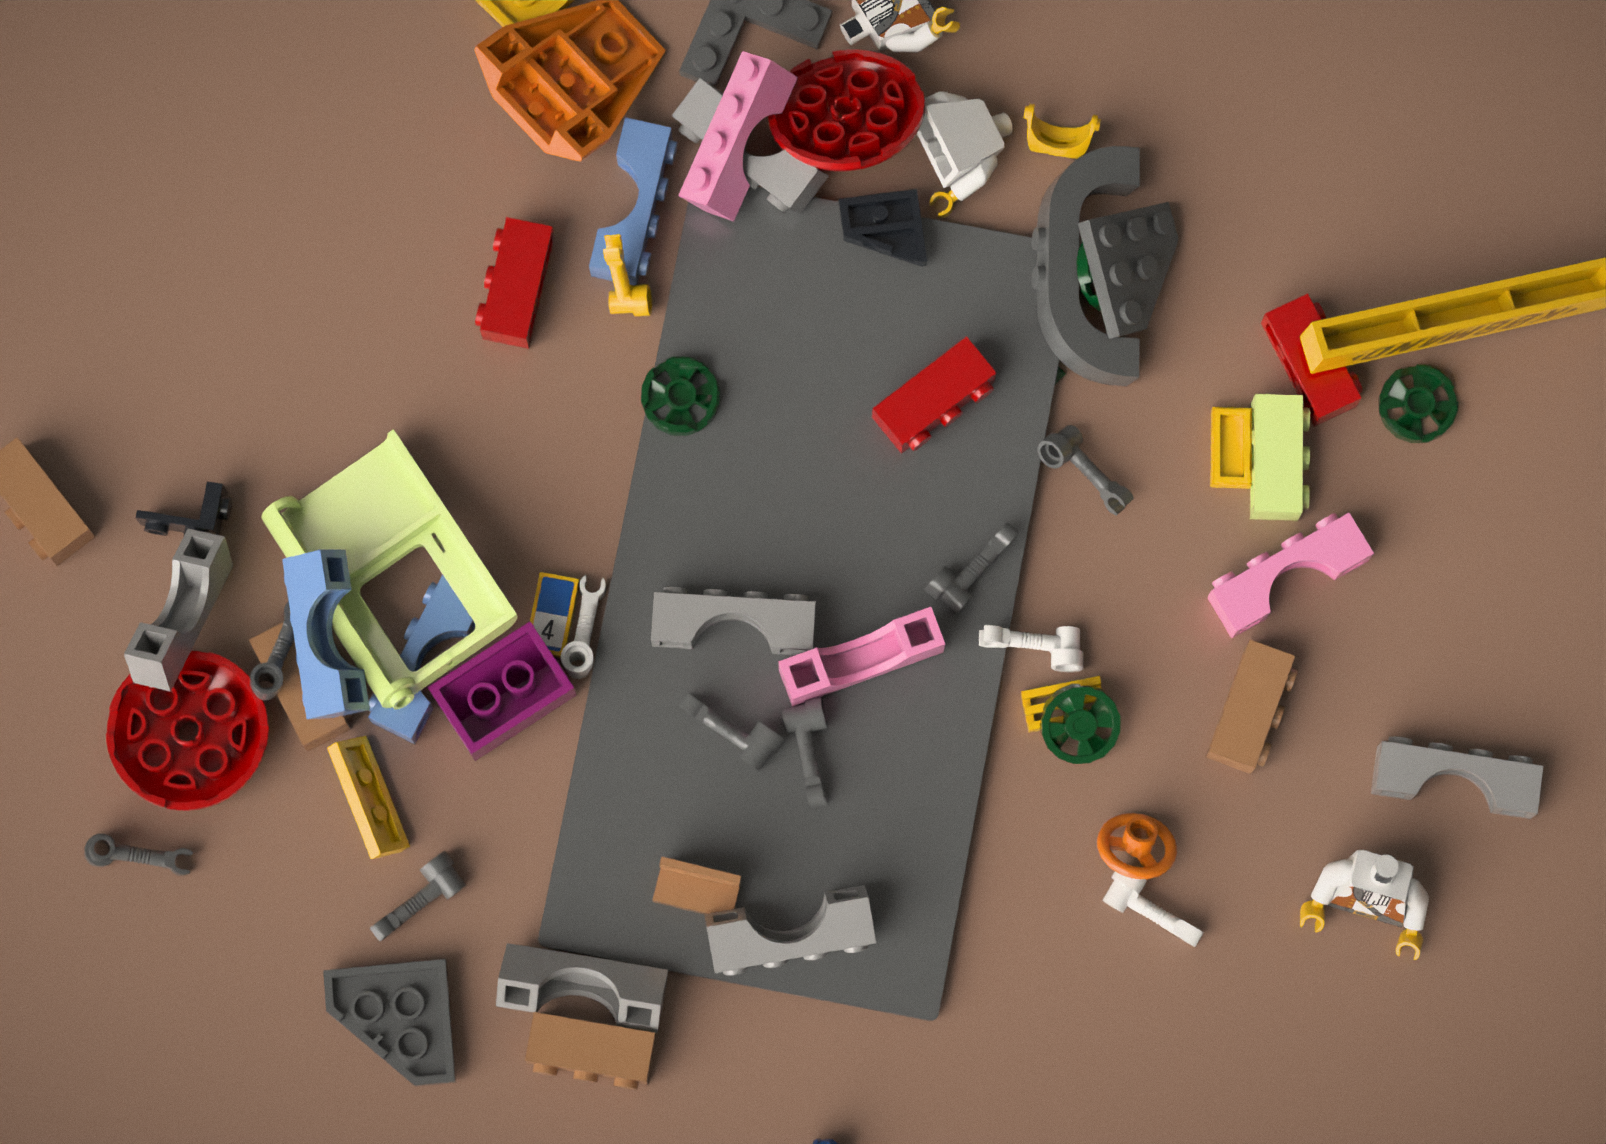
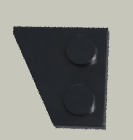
M917 189L839 199L838 204L845 242L921 267L927 266Z

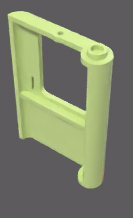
M393 429L387 433V439L382 444L303 499L298 501L293 496L280 498L264 510L261 518L286 558L320 549L346 550L352 590L338 603L333 614L332 629L357 668L364 670L365 680L382 707H393V709L398 710L411 703L414 695L507 631L516 622L518 617ZM287 508L284 512H279L280 510ZM425 547L473 619L475 629L471 634L419 670L410 671L362 598L360 589L365 583L414 549Z

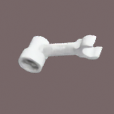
M586 575L580 581L582 601L577 624L578 628H576L574 641L568 643L561 652L562 667L574 679L586 677L593 666V652L589 645L598 603L606 593L604 578L601 580L600 589L595 593L588 592L585 589L587 584ZM575 660H582L584 662L583 665L578 667L573 666L571 663Z
M984 625V630H979V646L1025 647L1026 649L1050 651L1051 669L1059 672H1078L1083 670L1084 653L1080 650V629L1077 627L1056 628V636L1010 631L1008 628L995 625Z
M1114 872L1111 877L1114 879V882L1103 898V902L1124 913L1128 906L1139 914L1146 916L1149 920H1153V922H1156V924H1159L1183 941L1196 947L1203 935L1202 931L1139 895L1147 882L1146 879H1133Z

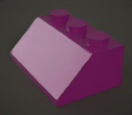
M530 621L428 687L474 761H477L577 696L573 685Z

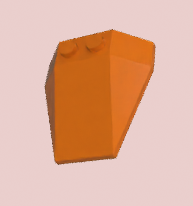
M595 0L503 26L476 45L474 51L493 99L547 154L581 162L610 140L662 59L666 49L619 0Z

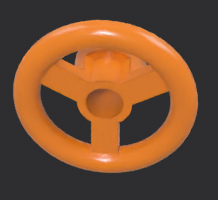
M1140 813L1120 814L1105 822L1098 833L1097 847L1100 856L1111 869L1123 876L1133 879L1155 878L1167 872L1176 860L1177 844L1173 834L1163 823L1151 816ZM1126 826L1123 837L1111 836L1116 829ZM1157 835L1165 846L1164 857L1158 863L1151 855ZM1112 850L1126 851L1129 855L1137 857L1143 867L1131 866L1122 862L1113 854Z

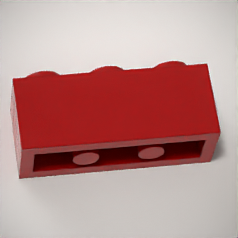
M506 217L504 229L497 228L493 242V251L498 252L495 266L488 265L484 281V288L489 289L486 304L479 303L475 319V326L480 327L483 340L529 349L555 238L553 226Z
M1307 293L1265 313L1261 324L1297 395H1303V406L1310 409V420L1315 427L1356 408L1361 400L1360 393L1363 392L1357 375L1353 371L1348 372L1346 366L1313 374L1310 373L1300 336L1311 322L1326 319L1321 305L1318 302L1313 303Z
M966 336L873 407L872 418L901 454L908 448L916 451L931 439L932 436L929 432L941 423L944 427H947L963 414L961 408L972 399L975 403H978L986 398L994 390L992 384L995 382L996 372Z

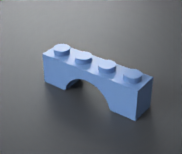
M625 117L616 153L617 164L634 179L639 189V195L634 209L624 220L613 226L598 229L589 264L591 277L613 281L610 267L604 259L603 249H606L604 235L620 234L622 237L624 261L630 285H637L639 275H647L651 253L645 252L648 238L655 239L660 220L659 215H654L657 200L664 202L669 179L663 178L666 164L673 165L678 142L672 141L671 127Z
M320 549L282 559L306 719L335 718L370 710L364 670L350 665L341 657L336 649L332 635L334 611L340 600L352 590L346 550Z
M444 575L441 576L438 584L435 582L430 584L422 601L426 607L420 619L414 617L404 634V639L408 640L400 656L410 671L419 670L427 653L440 642L451 638H465L475 629L473 619ZM421 690L414 695L411 703L398 710L393 709V707H382L373 693L369 700L370 710L368 711L371 713L368 718L372 724L416 744L433 711V707Z

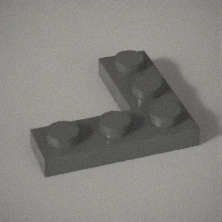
M710 0L680 67L679 74L695 82L701 78L716 88L745 21L818 49L832 17V10L808 0Z

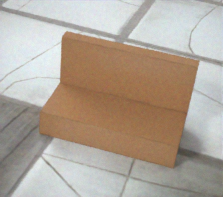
M661 856L660 872L653 902L701 914L735 909L742 882L741 876Z

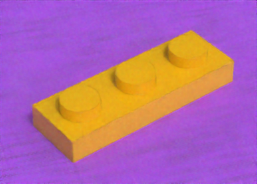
M367 736L338 741L327 748L371 860L400 853L409 848L410 844Z

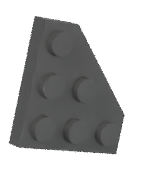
M1169 202L1078 223L1109 339L1142 331L1148 327L1179 240Z
M446 959L323 970L326 1012L415 1087L456 1083Z

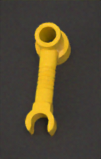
M604 235L606 249H603L604 259L610 267L615 290L609 291L610 313H633L635 317L651 316L652 295L650 285H630L624 261L621 235Z

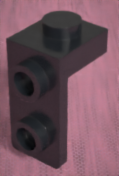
M207 481L199 520L137 510L135 519L140 525L145 526V532L155 535L166 536L169 530L183 532L185 535L187 529L220 535L222 521L229 520L231 514L232 497L228 496V491L223 484Z

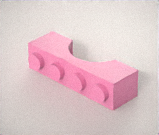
M742 51L678 196L705 212L734 221L750 186L743 170V153L747 139L753 128L763 118L771 114L783 112L798 77L770 59Z
M1336 513L1329 515L1315 525L1317 531L1305 538L1302 533H1298L1281 544L1284 550L1271 557L1267 552L1262 553L1247 563L1249 569L1235 576L1233 571L1212 583L1215 589L1211 590L1207 598L1231 638L1267 619L1271 612L1269 604L1271 585L1284 572L1295 568H1312L1325 573L1335 581L1371 559L1374 552L1350 513L1338 518Z
M928 607L895 619L886 626L855 640L826 648H814L779 661V672L792 707L805 703V700L822 697L944 652L945 642L932 607Z

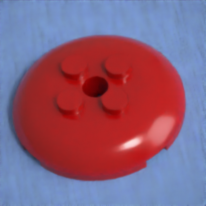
M838 50L832 51V57L814 63L809 58L793 67L789 72L798 78L783 112L768 116L769 127L774 139L783 150L785 149L795 159L823 170L855 171L878 165L894 157L911 143L924 119L925 97L924 92L916 81L915 74L898 60L873 51Z
M191 651L171 691L133 683L131 674H129L117 689L109 707L106 744L116 772L123 782L138 796L166 809L180 811L200 810L229 799L238 793L254 776L266 751L269 724L264 701L256 697L250 686V677L240 667L230 660L211 652ZM190 722L197 723L199 731L196 739L182 741L179 737L182 726Z

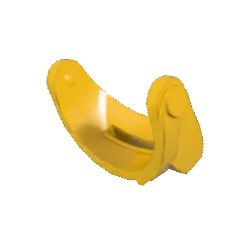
M1029 103V105L1025 106L1023 118L1027 119V141L1029 149L1033 152L1078 159L1087 151L1094 131H1099L1101 119L1098 118V115L1092 114V119L1087 125L1065 128L1048 124L1035 115V104Z

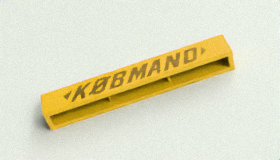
M1606 257L1311 322L1300 336L1310 373L1313 374L1605 309Z

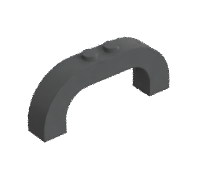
M1103 147L1090 151L1071 163L1055 178L1045 192L1039 207L1037 227L1032 235V249L1037 251V266L1033 268L1031 283L1032 288L1037 290V315L1046 342L1058 359L1073 372L1088 380L1115 386H1128L1139 378V339L1126 337L1109 339L1107 334L1093 327L1083 314L1079 301V280L1076 264L1079 249L1078 223L1080 209L1086 197L1097 194L1128 196L1140 186V148Z

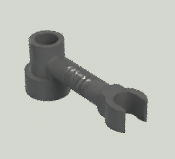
M1067 425L1058 433H1051L1038 444V455L1041 461L1048 467L1057 469L1070 460L1076 468H1079L1078 470L1100 492L1101 499L1104 501L1107 510L1112 514L1118 515L1134 499L1129 489L1120 486L1116 481H1111L1079 448L1083 442V436L1075 426Z
M1006 523L958 576L945 566L924 590L935 600L940 598L950 609L957 613L972 597L966 590L1019 533L1010 524Z
M289 601L284 607L285 620L268 661L258 664L251 673V689L256 697L261 700L274 698L282 689L283 673L281 669L294 641L293 627L290 622ZM269 681L273 686L264 688L259 683Z
M688 693L678 706L742 749L743 752L739 758L758 771L772 751L776 753L785 740L760 722L756 724L749 735Z
M822 697L805 700L804 705L782 709L787 733L794 731L796 733L803 765L806 793L811 808L827 805L812 733L813 731L827 729L828 723Z
M106 834L93 835L88 839L84 847L86 860L95 867H106L114 860L133 861L134 863H145L146 865L171 869L178 876L188 875L190 871L179 869L175 865V858L179 855L192 856L194 854L186 848H180L173 852L131 847L130 845L116 843L111 836ZM100 842L105 843L109 848V853L104 856L98 855L94 850V845Z
M446 851L437 855L420 869V872L429 884L422 888L420 892L418 891L417 894H414L411 899L405 901L404 904H401L370 927V930L379 941L385 939L410 919L412 915H415L416 912L418 913L422 907L424 908L425 905L431 903L441 894L448 900L466 886V883L453 868L455 862Z

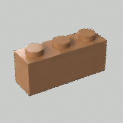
M18 437L0 450V496L10 506L4 512L18 530H21L23 527L29 530L34 538L28 543L40 559L44 561L50 557L58 566L94 539L95 535Z
M283 622L249 639L260 663L268 661ZM294 640L281 669L283 685L277 696L302 745L307 751H310L351 730L346 719L351 717L352 714L326 719H306Z
M1251 639L1248 641L1206 758L1249 774L1254 771L1256 765L1264 766L1272 745L1265 742L1270 727L1278 728L1285 709L1284 706L1278 704L1283 690L1291 691L1298 673V669L1292 667L1295 659L1294 655Z
M534 1012L525 1062L534 1065L533 1072L557 1076L558 1069L574 1072L573 1079L597 1083L598 1076L613 1078V1086L638 1090L639 1083L648 1084L656 1034L654 1032Z

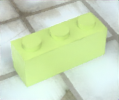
M1255 394L1251 402L1252 486L1250 487V519L1298 521L1303 513V509L1309 508L1310 500L1309 485H1303V470H1309L1310 448L1309 446H1303V431H1309L1310 409L1303 407V395Z

